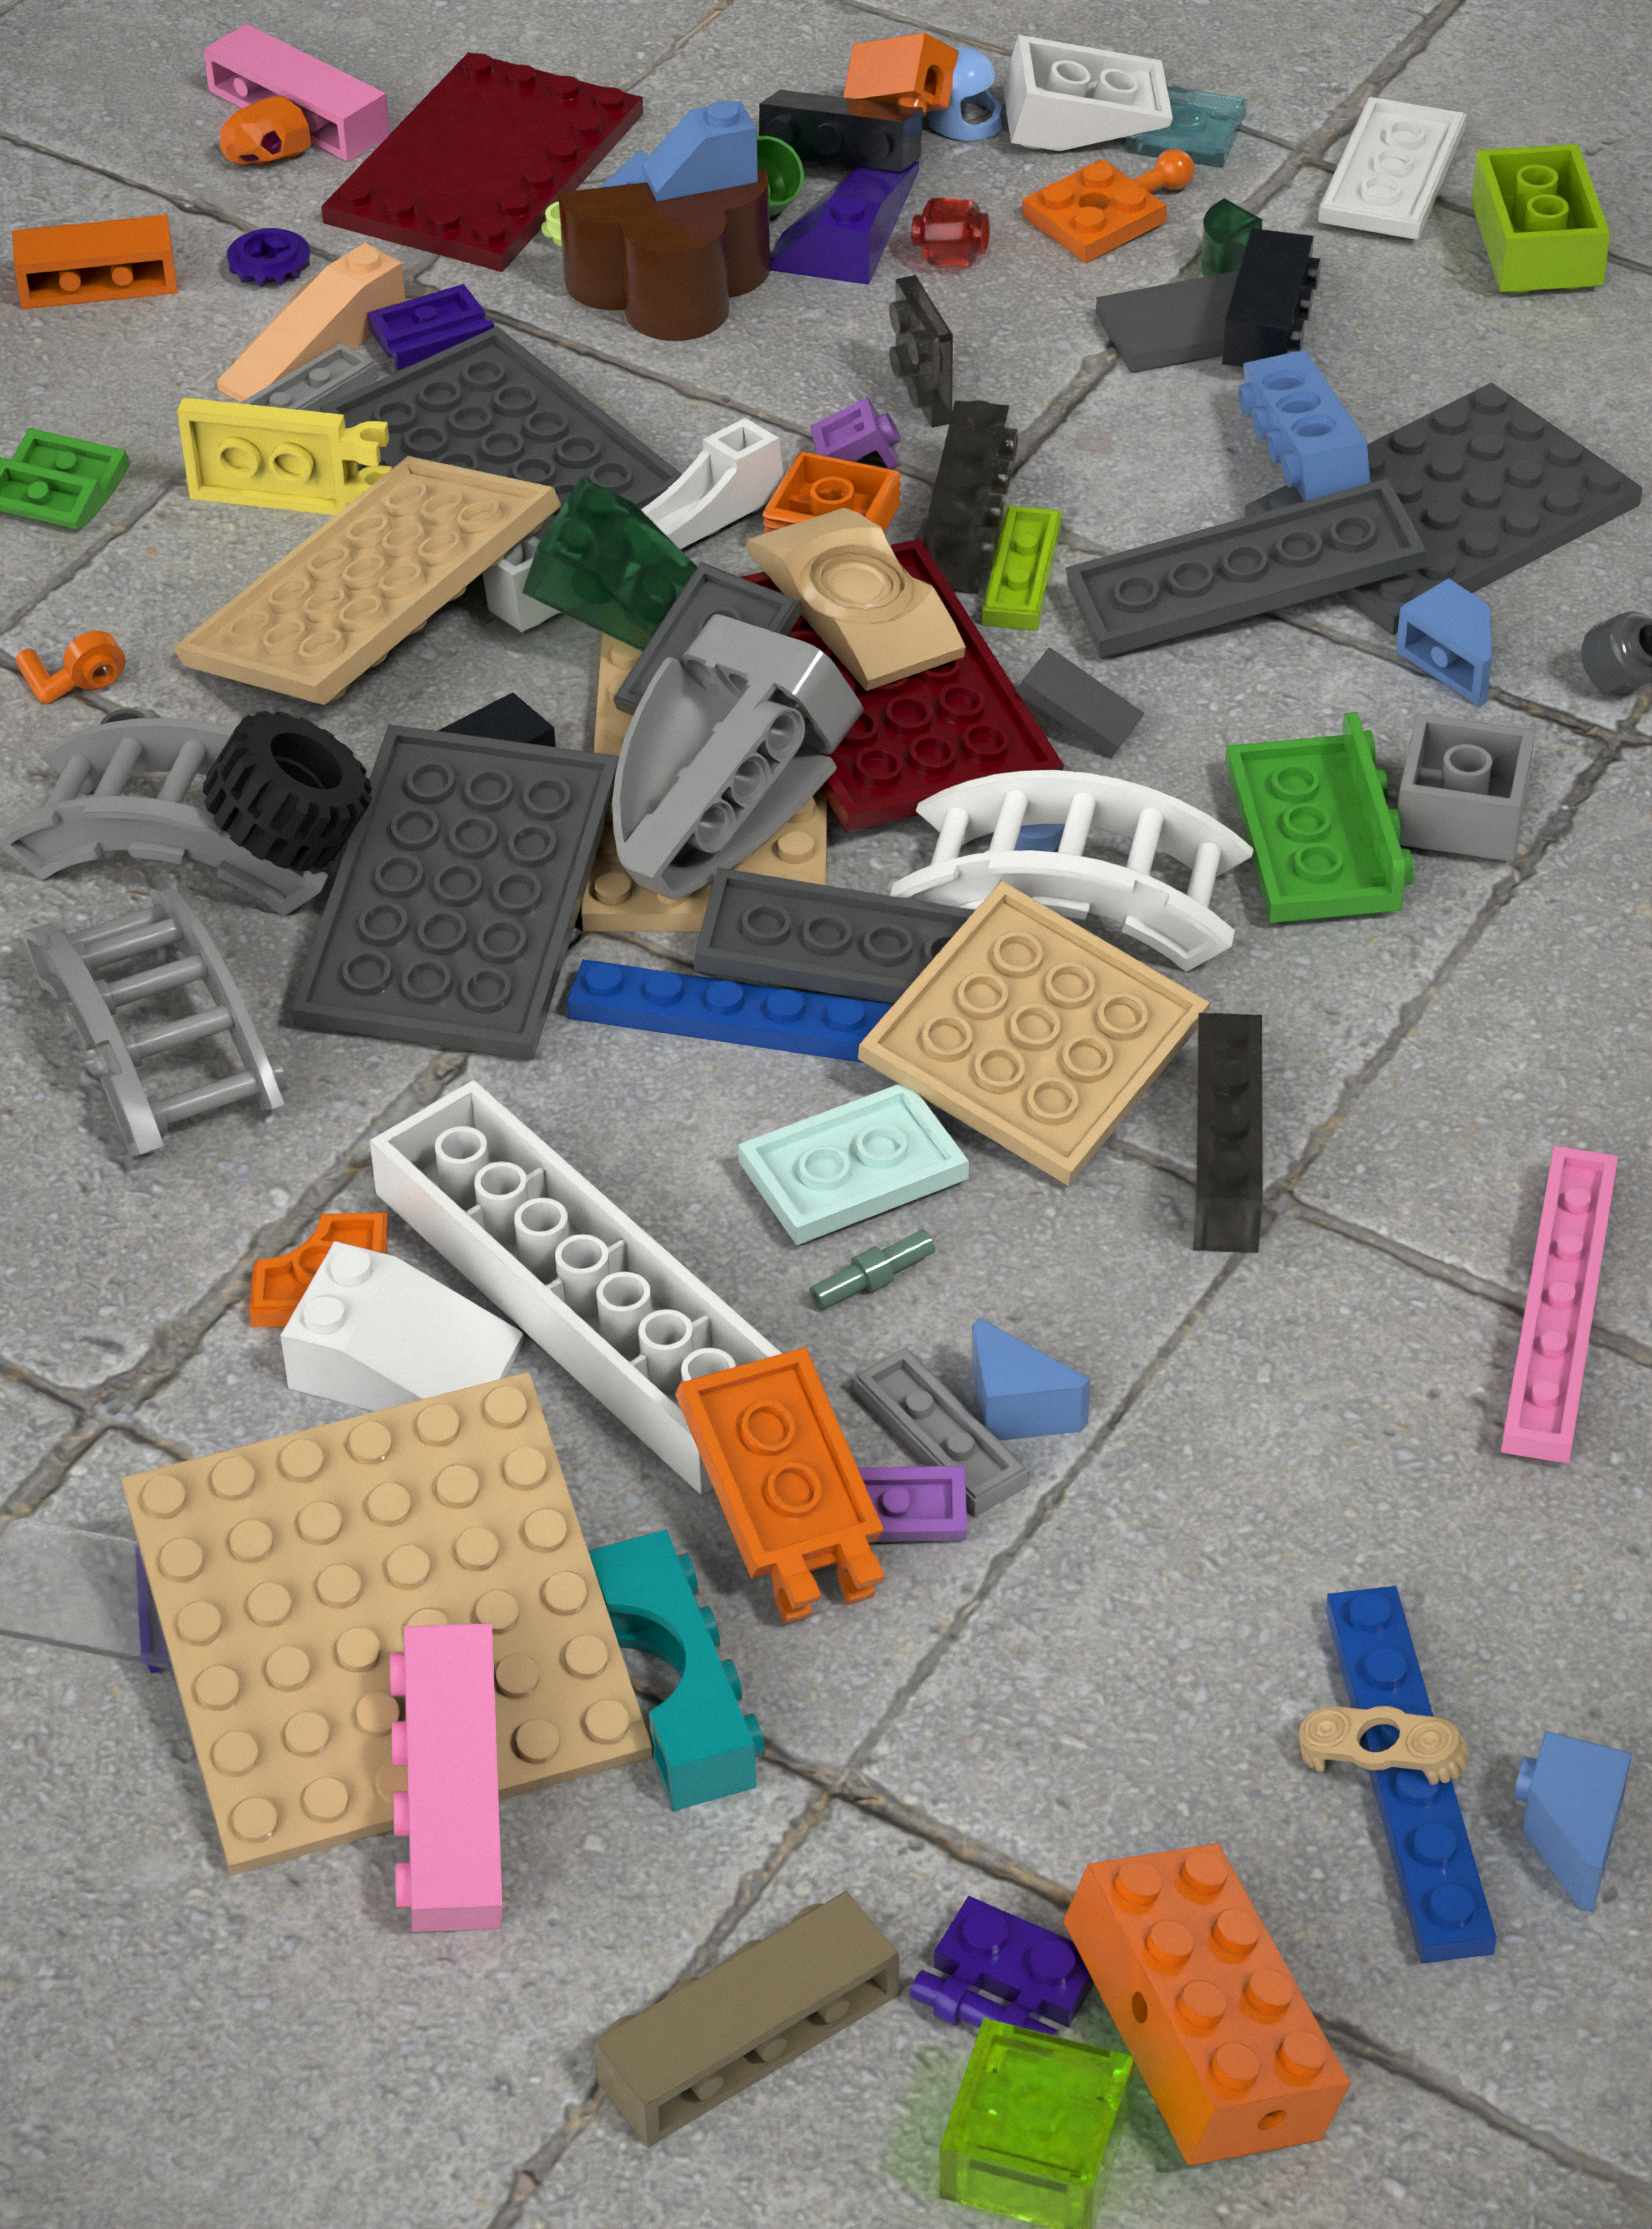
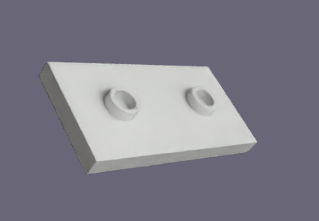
M1368 97L1319 206L1318 222L1419 240L1464 133L1467 114Z

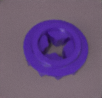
M279 228L257 229L240 236L231 243L227 250L229 271L238 275L242 283L257 281L260 287H263L268 282L282 285L285 278H300L301 270L310 266V248L308 242L295 232Z

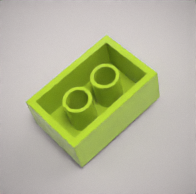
M1579 144L1476 150L1471 204L1500 292L1527 293L1532 290L1564 288L1577 290L1583 287L1604 286L1610 230Z

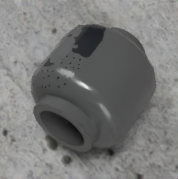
M1629 611L1594 625L1586 633L1581 646L1582 663L1586 674L1594 685L1605 693L1620 695L1652 682L1651 618L1640 612Z

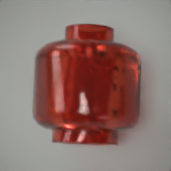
M931 198L925 205L922 215L915 214L911 227L912 245L920 246L924 260L930 265L972 266L979 255H985L987 252L990 238L988 213H981L980 207L975 200Z

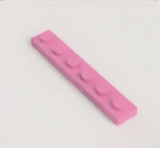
M1553 1146L1501 1453L1566 1464L1570 1462L1617 1168V1155Z

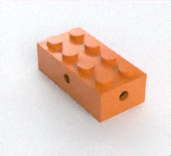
M1215 1843L1088 1863L1063 1923L1187 2165L1192 2166L1321 2141L1351 2082L1220 1844Z

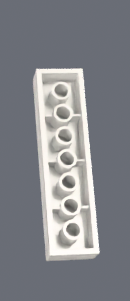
M474 1079L370 1140L376 1194L701 1496L711 1490L713 1485L675 1396L680 1382L782 1353Z

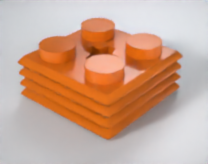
M801 451L794 458L762 513V516L765 517L763 525L766 526L763 534L841 508L861 514L880 526L885 533L901 504L899 499L901 495L899 490L901 486L899 481L901 473L895 470Z

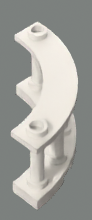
M1061 770L1018 771L994 774L966 781L942 790L919 802L916 812L940 832L930 866L917 870L894 882L890 896L976 910L1002 880L1062 916L1085 920L1089 912L1123 924L1122 933L1151 946L1172 960L1185 972H1188L1232 946L1235 930L1208 908L1215 878L1251 858L1254 849L1232 830L1208 814L1175 797L1143 785L1084 772ZM1065 824L1058 853L1034 850L1014 851L1021 826ZM1090 827L1133 838L1126 867L1082 856ZM994 832L988 851L958 857L962 845ZM1156 848L1192 869L1187 894L1150 876Z

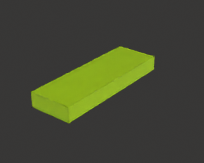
M1007 505L982 609L983 626L1038 631L1061 532L1062 511Z

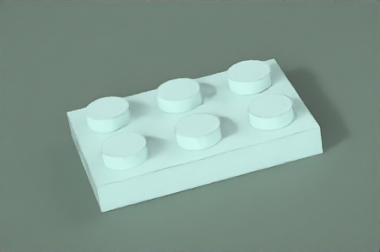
M901 1084L738 1144L739 1164L796 1245L969 1179V1161L921 1096Z

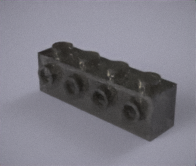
M955 400L923 533V544L952 590L957 593L978 594L985 563L992 564L994 560L996 530L992 529H1000L1003 515L1002 495H1008L1010 485L1011 462L1009 461H1015L1018 446V428H1009V405L991 404L982 400L970 402Z

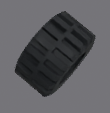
M268 711L257 712L255 716H246L237 725L208 772L203 783L202 792L207 796L204 800L207 811L215 815L213 821L220 830L227 832L231 836L229 839L236 845L244 847L251 852L252 856L262 861L265 859L272 862L274 866L284 869L291 866L297 871H309L311 867L318 870L324 868L337 857L371 803V781L365 776L367 771L363 764L353 757V752L348 746L334 738L335 735L326 729H321L302 717L299 719L294 718L289 713L277 711L274 715Z

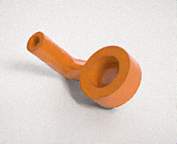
M90 631L78 636L69 644L63 657L65 667L51 676L33 649L20 651L15 658V662L36 698L43 704H51L77 686L84 690H99L109 686L124 671L126 658L117 641L110 633Z

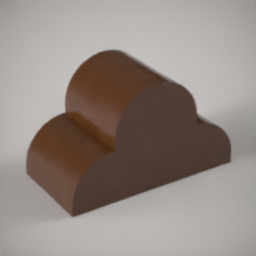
M766 169L758 170L757 183L658 202L647 182L558 192L563 272L568 293L578 302L592 308L624 310L629 324L635 330L648 337L666 341H685L712 333L726 321L729 315V298L746 294L758 288L765 282L770 273L769 191Z

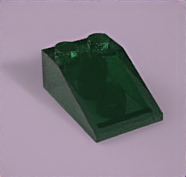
M582 477L538 544L522 593L643 652L697 566L634 502Z

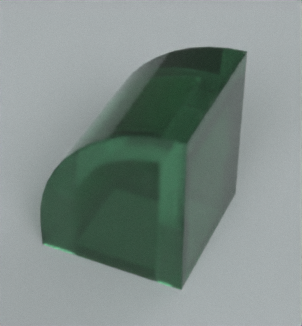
M1225 198L1211 206L1203 219L1201 270L1204 277L1239 271L1251 228L1262 229L1263 219Z

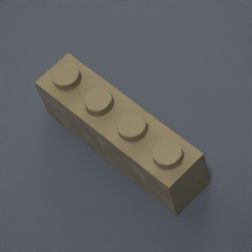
M847 1891L824 1904H812L803 1909L793 1919L791 1924L762 1941L753 1940L744 1944L734 1952L727 1962L700 1978L691 1977L683 1980L668 1993L666 1998L636 2016L627 2015L613 2022L604 2031L602 2036L594 2040L597 2083L647 2148L899 1996V1952Z

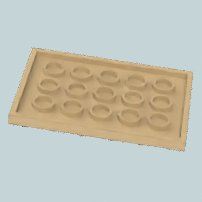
M407 456L173 648L182 666L325 705L341 697L346 692L347 686L367 669L384 661L387 657V652L407 635L422 629L427 623V619L444 604L461 596L465 592L466 586L482 572L499 564L504 559L505 553L520 540L537 532L543 526L544 520L560 508L561 504L554 487Z

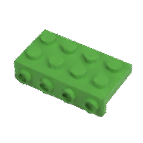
M1358 712L1344 713L1342 735L1226 746L1225 766L1247 844L1254 849L1251 858L1270 923L1402 911L1404 885H1412L1413 883L1412 856L1408 848H1400L1401 828L1398 811L1396 808L1388 809L1386 773L1384 769L1375 768L1376 750L1374 736L1371 730H1363Z

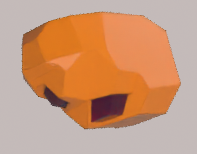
M283 95L262 99L236 111L224 123L220 131L221 152L229 161L237 165L256 163L263 166L282 158H295L311 146L309 125L301 109Z

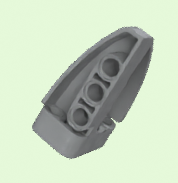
M714 614L681 655L684 667L679 660L672 657H667L663 661L640 700L624 737L616 768L612 797L613 831L618 858L630 876L642 888L666 898L678 900L714 881L717 867L731 869L748 857L790 820L835 772L837 766L833 759L822 754L829 755L835 751L863 714L864 708L833 661L815 646L724 615Z

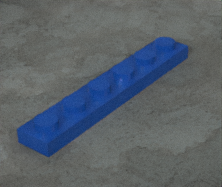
M585 959L581 962L567 999L568 1019L860 1063L864 1062L858 1059L859 1044L893 1006L885 1003Z
M1397 1586L1328 1593L1326 1615L1351 1708L1367 1710L1372 1707L1390 1706L1401 1709L1405 1714L1434 1717ZM1388 1724L1371 1727L1364 1732L1360 1739L1362 1748L1370 1752L1387 1750L1396 1743L1400 1731ZM1391 1767L1386 1770H1369L1420 1963L1493 1955L1497 1937L1452 1779L1450 1778L1448 1783H1442L1439 1780L1436 1785H1431L1422 1770Z

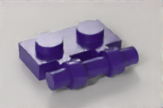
M968 1895L934 1951V1968L950 1976L945 1980L925 1970L919 1971L912 1984L910 1997L933 2007L934 2017L957 2026L961 2021H964L995 2035V2044L1012 2052L1018 2053L1024 2048L1048 2058L1056 2046L1059 2030L1039 2022V2019L1043 2016L1069 2028L1091 1991L1094 1982L1072 1940ZM982 1989L1011 2003L1005 2007L978 1995V1993Z

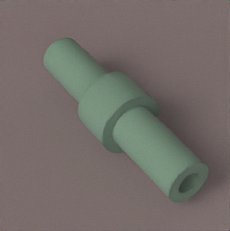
M922 1229L883 1250L874 1246L851 1259L852 1266L809 1288L811 1297L820 1310H824L863 1289L871 1293L894 1281V1273L935 1252L934 1243L928 1232Z

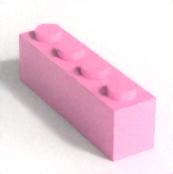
M244 24L203 48L210 92L241 108L265 98L283 95L301 109L309 125L311 144L346 162L356 158L390 135L386 93L248 24Z
M492 1623L404 1626V1652H390L391 1697L405 1696L406 1721L391 1722L392 1766L407 1765L408 1791L393 1792L394 1836H409L410 1862L395 1863L396 1908L411 1907L412 1932L501 1929L502 1880Z

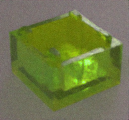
M983 2018L939 2147V2198L1053 2229H1094L1131 2110L1134 2056Z

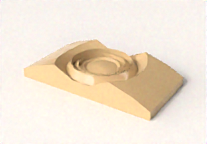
M841 508L747 539V552L784 595L800 602L803 611L801 615L866 691L964 657L966 646L934 587L911 577L898 562L882 528L861 514Z

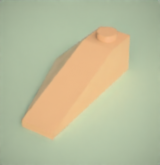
M364 243L325 267L297 288L217 380L218 390L241 403L340 342L353 349L373 337L368 327L367 312L406 301L402 262Z

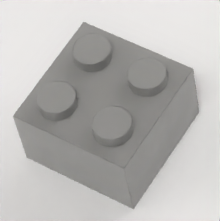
M1417 713L1399 789L1397 808L1401 828L1399 844L1423 850H1436L1477 856L1484 859L1514 862L1529 785L1536 730Z

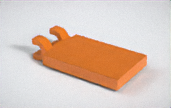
M803 1347L680 1382L675 1396L751 1579L771 1574L775 1603L783 1624L786 1625L810 1617L812 1614L810 1604L818 1602L822 1597L817 1583L810 1572L836 1564L838 1582L847 1605L873 1598L876 1593L873 1585L882 1582L885 1574L869 1543L878 1541L884 1528L807 1348Z

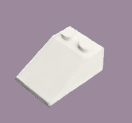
M1018 35L1003 82L1011 143L1020 144L1032 150L1043 148L1063 151L1170 127L1173 117L1162 60Z
M336 1241L331 1246L280 1335L288 1389L372 1411H379L505 1378L524 1343V1333L396 1256Z

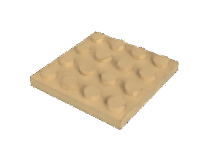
M1001 880L859 1044L858 1059L897 1083L917 1092L925 1100L1067 1186H1070L1208 1016L1210 1002Z

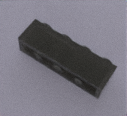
M1199 1013L1195 1062L1193 1251L1258 1253L1263 1202L1262 1015Z

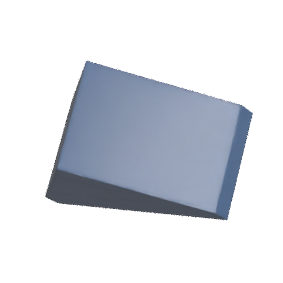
M981 1318L972 1326V1375L981 1421L998 1440L1081 1432L1088 1424L1089 1378Z

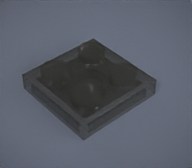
M916 275L895 279V302L889 304L890 321L896 333V346H892L889 349V359L893 374L897 379L902 378L904 380L912 406L915 409L920 408L932 428L952 424L953 334Z

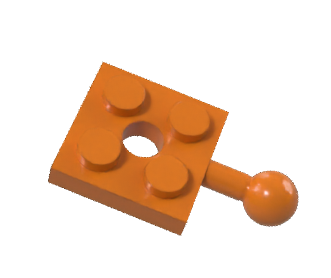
M1170 149L1163 152L1157 158L1154 169L1134 179H1130L1102 158L1023 198V216L1083 262L1088 263L1167 222L1166 204L1151 193L1162 187L1169 190H1180L1186 187L1194 176V162L1185 151Z

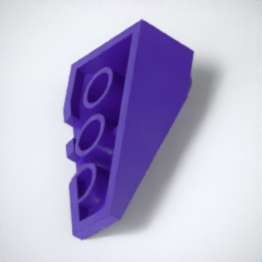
M915 161L902 172L856 167L782 232L770 258V271L869 285L919 172V161Z

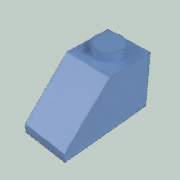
M741 100L735 102L719 101L708 107L690 110L644 161L642 173L657 202L758 182L756 127Z
M1448 578L1400 607L1396 652L1480 707L1487 702L1492 662L1490 605Z
M1545 1731L1538 1758L1524 1756L1517 1779L1514 1799L1527 1802L1522 1832L1579 1909L1594 1912L1624 1798L1632 1753Z

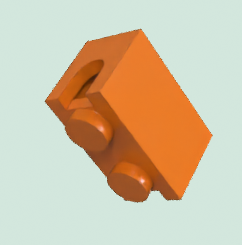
M925 32L853 44L843 97L899 104L907 107H922V117L926 116L928 111L948 109L953 85V72L959 51Z

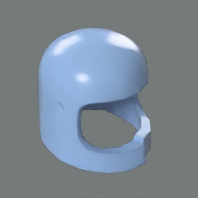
M953 47L959 52L953 72L948 109L928 111V123L936 132L950 139L976 141L995 136L1003 130V113L999 101L988 90L996 78L992 62L987 55L978 49ZM965 101L985 107L993 113L992 117L986 122L977 125L969 124L962 118L961 102Z

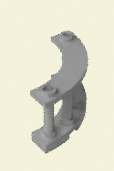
M172 718L129 719L90 727L63 738L46 749L41 756L43 761L61 775L45 806L20 817L4 827L0 834V848L41 881L55 872L72 865L98 860L103 851L128 850L132 858L153 859L181 865L184 857L217 867L216 877L247 891L265 902L283 917L320 893L328 877L322 870L311 867L309 871H297L291 866L284 869L274 866L268 860L264 859L262 861L252 856L251 852L244 847H239L229 839L231 836L227 832L220 830L213 821L215 815L207 810L182 804L196 773L208 774L235 730L226 726L194 720ZM170 771L157 798L120 796L130 775ZM96 789L93 795H90L86 798L76 799L79 791L87 795L88 793Z
M166 885L148 890L154 905L153 907L68 934L65 929L59 930L50 923L21 931L41 990L49 991L58 1001L68 997L72 999L75 1004L66 1006L68 1015L86 1050L99 1047L110 1072L101 1074V1083L115 1114L130 1157L164 1147L160 1134L168 1131V1124L252 1095L256 1096L261 1112L285 1105L280 1092L287 1090V1080L282 1065L275 1054L266 1056L250 1014L214 941L199 917L188 904L184 894ZM167 945L168 947L178 949L186 957L108 984L104 979L94 981L92 978L94 969ZM200 979L203 980L217 1005L215 1008L134 1035L130 1030L119 1033L112 1018V1015L116 1014V1007ZM229 1030L246 1071L162 1100H158L156 1095L146 1098L135 1070L136 1067L142 1065L141 1059Z

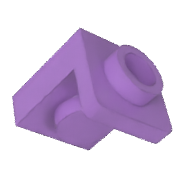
M868 397L810 426L818 455L857 462L863 456L877 450L889 469L900 465L895 449V444L901 442L898 429L887 412L882 415L878 414Z

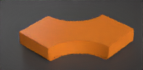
M388 1212L321 1214L316 1231L300 1247L285 1255L257 1260L256 1263H253L249 1308L251 1328L285 1327L334 1241L388 1254Z

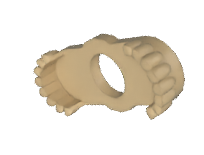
M1337 1706L1323 1707L1305 1717L1299 1729L1302 1758L1304 1762H1307L1309 1768L1315 1767L1318 1772H1322L1325 1769L1326 1760L1353 1762L1358 1767L1371 1771L1386 1770L1391 1767L1422 1770L1431 1785H1436L1439 1780L1442 1783H1448L1451 1777L1453 1779L1459 1778L1460 1771L1467 1769L1466 1762L1470 1760L1465 1739L1449 1720L1439 1717L1405 1714L1401 1709L1390 1706L1372 1707L1367 1710ZM1388 1724L1400 1731L1396 1743L1387 1750L1370 1752L1360 1746V1739L1364 1732L1376 1725Z

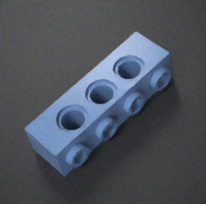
M1306 349L1243 363L1245 384L1238 385V399L1244 417H1252L1258 440L1265 439L1267 441L1272 462L1282 465L1283 476L1289 488L1295 486L1303 501L1371 483L1367 441Z

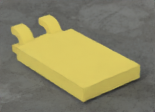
M183 397L177 409L190 499L336 515L392 470L390 466H378L381 461L379 447H387L389 442L387 422L367 421L352 428H345V419L342 414ZM357 463L370 467L358 471Z

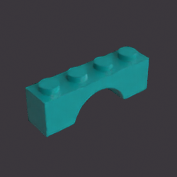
M667 1529L588 1550L619 1647L653 1654L672 1666L682 1678L675 1691L664 1702L649 1712L652 1757L673 1811L757 1788L755 1758L765 1755L762 1733L755 1715L751 1713L743 1716L737 1701L742 1700V1689L738 1673L731 1659L721 1661L718 1656L716 1647L720 1646V1636L717 1623L709 1605L698 1607L694 1597L699 1591L698 1581L688 1553L677 1555Z

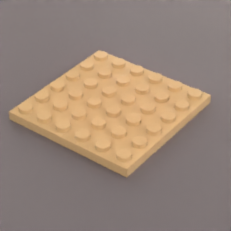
M529 1371L121 1478L125 1500L230 1876L394 1830L393 1792L408 1791L407 1765L392 1766L391 1722L406 1721L405 1696L391 1697L390 1652H404V1626L492 1623L498 1800L651 1758L652 1745Z

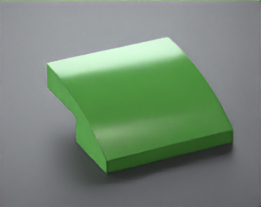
M28 428L12 460L0 457V511L79 530L96 516L123 479L131 464L126 450Z

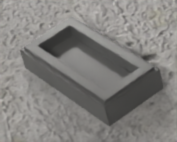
M1050 647L1022 680L1016 691L1021 697L1111 759L1144 715V712Z

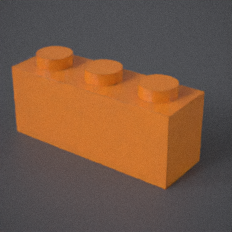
M168 214L12 230L14 269L21 310L178 293Z

